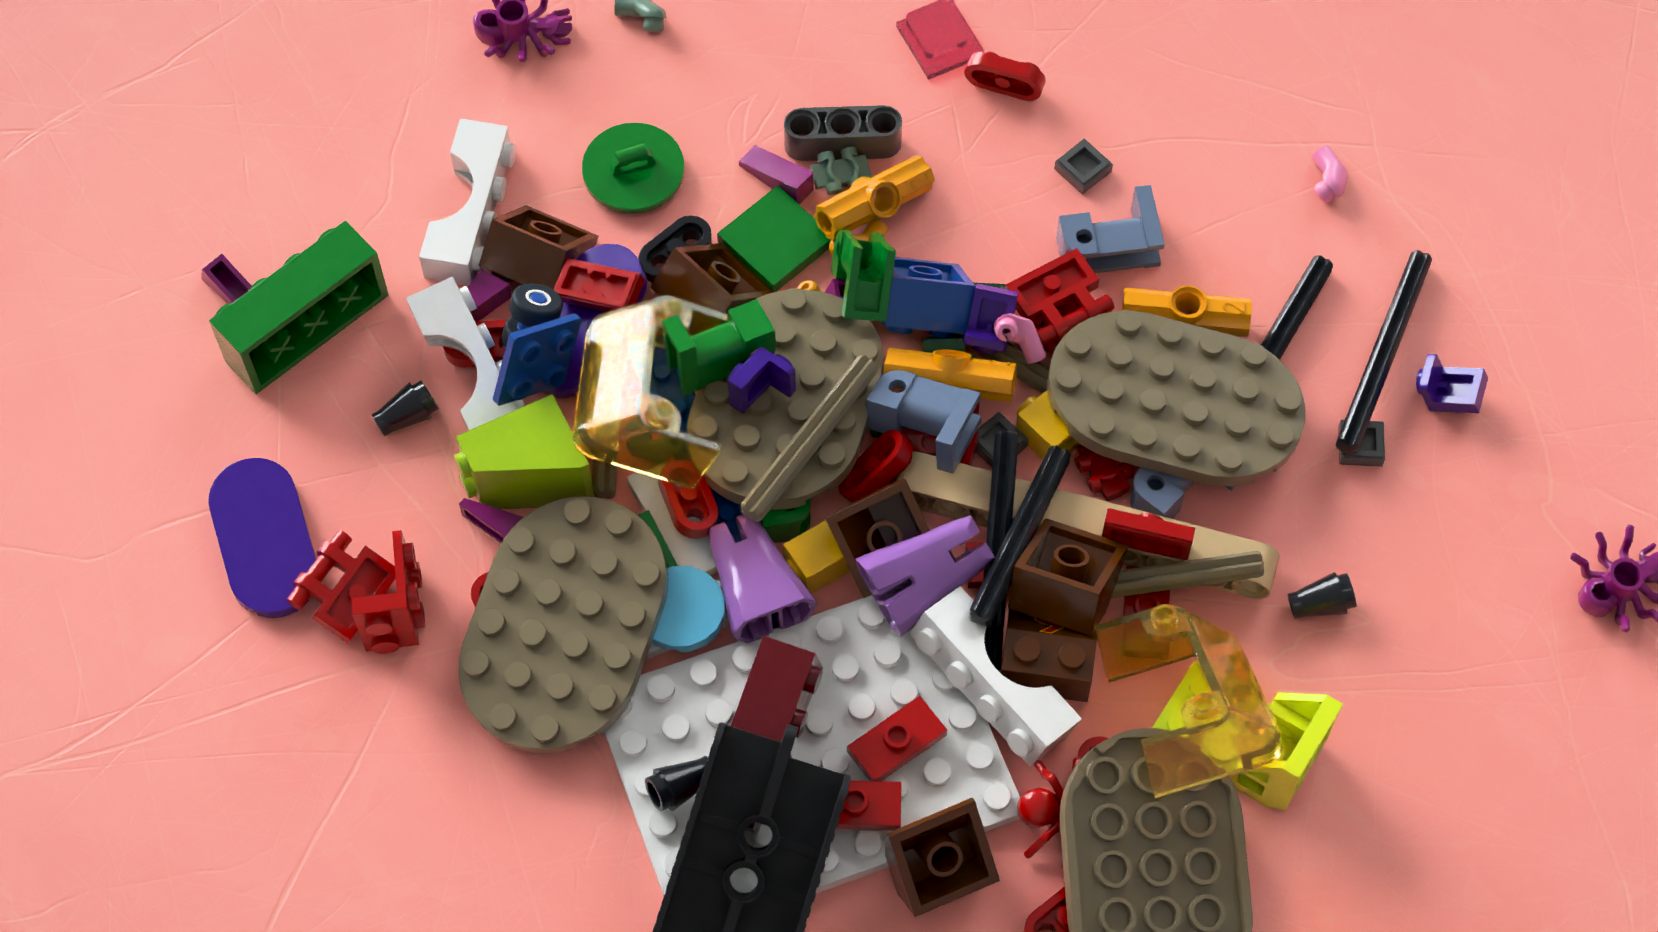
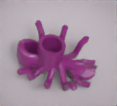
M492 0L495 10L483 9L478 11L473 17L475 35L482 43L492 46L484 51V55L488 58L494 54L499 58L505 57L513 42L519 41L518 60L519 62H525L527 60V36L530 37L541 56L546 57L548 54H554L555 49L552 46L542 44L537 35L538 32H541L546 39L551 40L554 45H568L571 43L570 38H563L569 35L573 28L572 23H564L572 20L568 8L555 10L544 18H538L546 12L548 0H540V5L530 15L528 14L525 0Z
M1628 524L1625 528V537L1619 550L1620 558L1614 562L1610 561L1607 557V541L1603 532L1599 531L1595 534L1599 545L1597 559L1599 563L1608 569L1606 572L1590 570L1589 562L1575 552L1570 556L1573 562L1580 565L1581 576L1588 579L1578 593L1580 607L1589 615L1604 617L1617 605L1614 620L1616 624L1621 625L1622 632L1626 633L1630 631V621L1628 616L1625 615L1626 603L1630 600L1639 618H1653L1658 622V611L1654 609L1645 610L1637 592L1639 590L1653 603L1658 604V594L1645 584H1658V552L1646 556L1657 545L1651 543L1642 549L1639 553V563L1629 558V549L1633 542L1635 528L1631 524Z

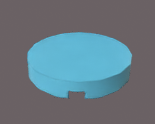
M692 566L667 568V598L652 643L664 650L668 648L678 652H691L706 646L719 634L725 618L724 595L718 582L707 572Z

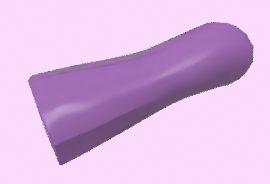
M744 515L736 517V522L742 541L735 542L725 522L710 527L708 536L724 594L733 637L738 641L751 643L773 633L772 613L779 628L786 629L806 621L814 612L817 603L779 552L761 522H753Z
M972 516L951 521L916 537L856 558L859 573L888 624L899 637L909 632L927 609L959 586L964 585L995 558L987 543L966 550L964 554L957 558L953 556L951 549L958 545L961 546L980 532Z

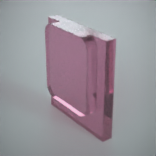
M954 0L935 1L909 12L905 19L896 22V28L928 80L966 65L973 53L984 51Z

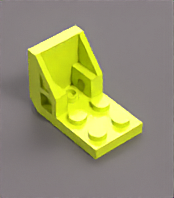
M1193 661L1152 728L1170 730L1199 743L1200 749L1208 754L1217 765L1221 764L1224 767L1236 790L1266 807L1286 810L1328 740L1343 703L1324 694L1278 692L1272 703L1269 704Z

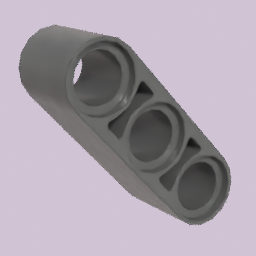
M885 105L798 108L789 112L784 119V148L789 157L798 161H818L817 155L825 151H833L835 160L842 159L840 151L847 147H856L858 156L866 155L867 159L890 158L901 149L903 120L897 109ZM879 131H888L889 133H879ZM840 132H846V133H848V134H844V135H843V134H838V133H840ZM804 133V134H808V135L800 136V135H797V134Z

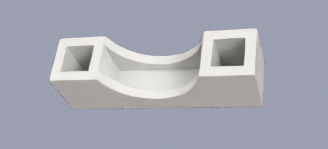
M460 118L450 155L455 175L465 180L473 190L467 203L457 213L441 220L429 222L419 260L425 279L443 281L453 276L456 284L469 286L476 277L477 271L484 270L483 267L479 266L491 221L497 217L496 212H494L497 201L502 202L505 197L507 181L504 175L506 168H512L514 165L516 144L511 143L508 126Z
M452 276L406 297L410 310L428 347L445 346L459 350L468 356L477 368V383L473 395L460 410L468 430L525 406L522 399L498 406L493 401L502 360L494 362L488 350L495 346L494 341L485 323L477 326L470 313L477 309L467 286L458 288Z
M959 586L927 609L909 634L916 641L920 650L929 655L942 669L949 682L954 687L960 689L977 708L980 716L985 721L990 722L1007 741L1010 749L1016 755L1021 756L1031 767L1036 760H1040L1063 742L1082 718L1052 685L1039 688L1022 686L1004 677L994 667L985 649L984 635L987 626H982L970 620V608L974 600Z

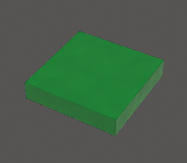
M778 185L717 233L718 243L725 246L774 292H777L829 250V243L831 241L818 228L815 218Z

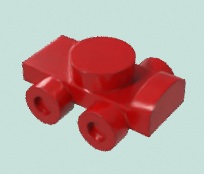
M1084 446L1078 448L1077 453L1079 456L1074 458L1075 465L1080 473L1089 471L1090 478H1087V484L1093 494L1101 492L1106 501H1112L1129 491L1130 486L1126 480L1133 477V472L1128 463L1123 462L1116 465L1113 459L1101 456Z

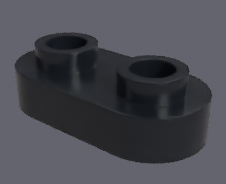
M684 216L645 244L639 252L638 259L643 266L647 281L653 283L662 269L654 268V266L659 263L665 264L674 248L712 244L711 228L704 219L698 216ZM689 239H695L698 241L693 245L685 243Z

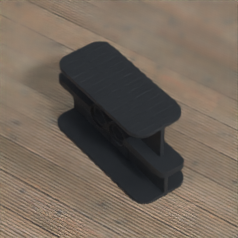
M722 722L719 723L652 932H804L807 918L811 912L812 902L815 900L816 889L820 884V876L825 868L826 857L829 855L830 845L835 836L834 832L840 820L839 816L843 811L844 800L848 795L850 775L790 758L798 732V727L787 724L782 741L779 742ZM762 822L769 826L772 831V839L766 846L757 848L751 846L746 841L744 832L750 824ZM739 868L752 870L758 879L757 886L747 893L736 891L730 882V877L735 870Z

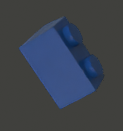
M895 257L886 322L882 323L884 326H888L887 329L889 331L899 334H911L913 329L929 331L930 335L945 339L952 338L954 333L965 335L968 328L975 285L959 264Z

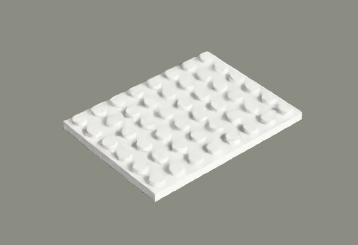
M872 595L810 616L806 621L789 628H775L773 633L766 636L816 653L823 666L820 684L816 693L812 695L806 710L808 715L801 736L799 738L796 737L790 754L793 759L850 775V780L869 781L847 753V746L918 696H921L948 731L946 737L883 780L901 782V827L969 798H973L976 802L985 832L1020 820L1017 814V804L1020 796L988 722L980 716L977 708L961 690L949 682L946 674L932 658L920 650L916 641L909 634L911 630L902 637L895 633ZM762 638L751 643L738 641L640 675L635 692L626 710L615 724L604 733L663 897L696 794L676 810L666 809L660 812L655 808L647 793L645 778L653 775V770L656 768L697 760L703 756L709 757L719 723L722 722L729 726L732 724ZM761 824L758 834L748 830L744 832L746 841L753 847H764L772 839L771 829ZM835 829V836L830 845L829 855L826 857L825 868L821 873L819 887L816 889V894L889 868L885 857L886 833L891 831ZM739 868L732 873L730 882L736 891L747 893L757 886L758 879L752 870Z

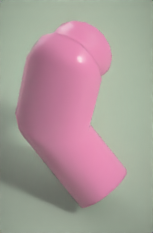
M1326 145L1319 148L1313 154L1312 159L1323 172L1324 179L1315 185L1314 190L1323 202L1329 203L1334 197H1340L1344 193L1348 174L1331 148Z
M1011 313L997 318L994 323L996 336L1003 342L1009 341L1019 344L1027 364L1038 362L1046 357L1035 325L1030 319Z

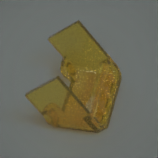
M662 295L597 315L586 331L573 429L574 445L588 458L695 489L720 453L721 444L681 432V415L677 407L668 399L650 393L654 348L657 346L665 349L662 320L679 315L688 334L692 336L728 322V314L673 296Z
M1169 604L1159 605L1094 626L1108 683L1194 657L1209 689L1208 692L1189 698L1182 706L1181 715L1185 727L1141 740L1151 788L1155 798L1267 765L1280 757L1283 752L1281 730L1242 646L1234 634L1179 606Z

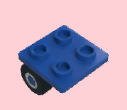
M529 283L520 285L513 291L509 305L512 316L505 322L502 332V343L505 346V352L493 395V401L498 406L521 400L549 389H555L565 382L582 319L575 313L560 318L563 308L562 299L557 292L547 286Z

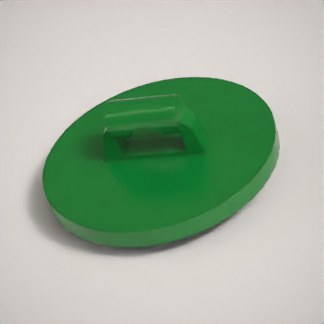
M624 123L603 131L593 139L583 156L582 175L588 192L599 204L616 212L628 214L643 213L662 206L676 194L684 178V158L677 142L664 130L645 123Z

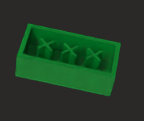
M346 220L337 227L323 232L315 243L301 253L290 256L281 268L267 278L256 281L247 293L233 303L222 306L215 316L209 320L225 362L257 395L389 296L378 254Z

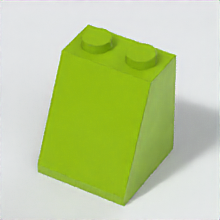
M553 394L456 436L460 453L453 456L461 473L459 474L461 484L469 499L476 496L479 503L498 509L539 508L550 502L569 497H595L589 463Z

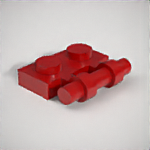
M1077 248L1005 284L1006 290L1019 292L1016 311L1021 317L1028 318L1032 322L1042 318L1046 326L1037 330L1042 346L1052 341L1059 343L1079 323L1096 315L1108 313L1115 308L1113 300L1108 294L1096 300L1090 294V292L1098 288L1100 279ZM1074 301L1078 309L1062 317L1057 309Z
M338 530L330 542L324 541L316 552L318 558L306 573L301 572L293 582L295 588L286 601L292 607L301 610L309 598L315 599L321 605L311 619L349 644L358 631L352 615L351 598L385 594L395 581L396 576L395 566L366 545L356 558L347 554L345 550L352 542V538L344 531ZM332 567H335L344 572V574L331 590L321 582Z

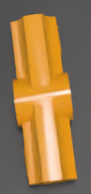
M915 155L872 178L864 176L856 179L848 190L816 206L814 217L818 228L822 230L827 239L835 240L839 229L852 231L877 217H892L898 211L900 205L932 189V184L935 181L932 168L925 162L922 156ZM876 192V199L873 203L874 194Z
M1191 285L1180 286L1173 292L1124 288L1121 311L1132 310L1150 313L1234 336L1248 337L1252 316L1251 298L1205 295L1202 290ZM1179 310H1188L1193 314H1183Z
M889 348L883 372L884 375L890 371H907L916 374V376L947 385L980 392L981 399L1011 403L1016 387L1017 364L971 358V354L958 350L941 349L929 353ZM894 386V387H892V388H903V389H905V388L902 387V386Z

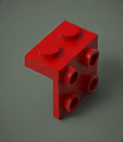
M402 530L392 531L397 593L351 598L352 615L366 652L374 651L386 654L397 651L399 647L419 645L418 629L425 628L426 626L423 602H419L418 588H422L421 568L419 562H416L413 542H405Z

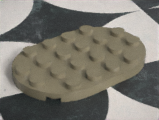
M796 288L756 298L775 329L776 351L774 355L780 354L784 356L795 369L796 392L791 397H788L770 385L744 413H741L729 404L728 377L700 387L688 417V447L693 464H696L698 470L705 477L706 484L715 492L740 505L858 356L865 355L877 363V374L770 510L800 507L806 505L807 499L817 496L826 490L830 493L837 488L849 475L857 461L868 427L869 413H867L866 400L878 379L883 375V348L879 335L871 321L844 318L841 314L843 299L821 291Z
M1124 310L1103 313L1088 318L1073 327L1062 338L1054 351L1049 367L1047 391L1051 408L1054 413L1057 412L1060 418L1069 428L1068 433L1077 442L1101 456L1198 483L1214 486H1239L1253 483L1255 478L1272 470L1276 472L1294 453L1305 424V403L1296 379L1284 363L1262 345L1234 335L1150 313Z
M587 496L569 497L550 502L530 512L505 536L493 559L465 634L459 657V681L466 704L477 721L491 736L512 748L525 752L539 754L560 753L576 749V745L589 740L598 733L602 735L624 713L635 692L664 609L668 592V569L665 556L656 536L643 519L627 507L607 499Z
M1159 728L1133 729L1116 734L1099 743L1088 751L1075 766L1065 785L1060 805V834L1069 932H1252V903L1241 803L1227 771L1221 764L1217 765L1208 754L1200 749L1199 743L1170 730Z

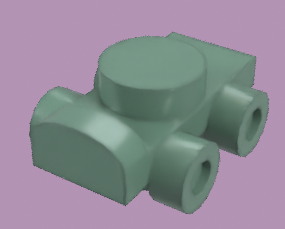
M856 147L842 149L840 151L842 159L835 160L833 151H825L818 154L819 163L811 164L810 170L813 172L815 189L826 188L827 195H835L841 193L843 187L847 184L851 187L852 183L860 177L872 178L866 155L858 156Z

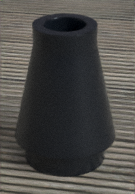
M422 380L413 385L410 382L406 384L383 407L371 415L383 435L386 436L396 430L431 419L430 414L439 408Z
M1333 572L1296 592L1287 594L1294 619L1311 616L1347 614L1348 609L1357 607L1354 590L1347 573L1337 575Z
M703 756L697 760L656 768L653 770V775L645 778L647 793L658 811L662 812L666 809L674 811L697 793L708 757Z

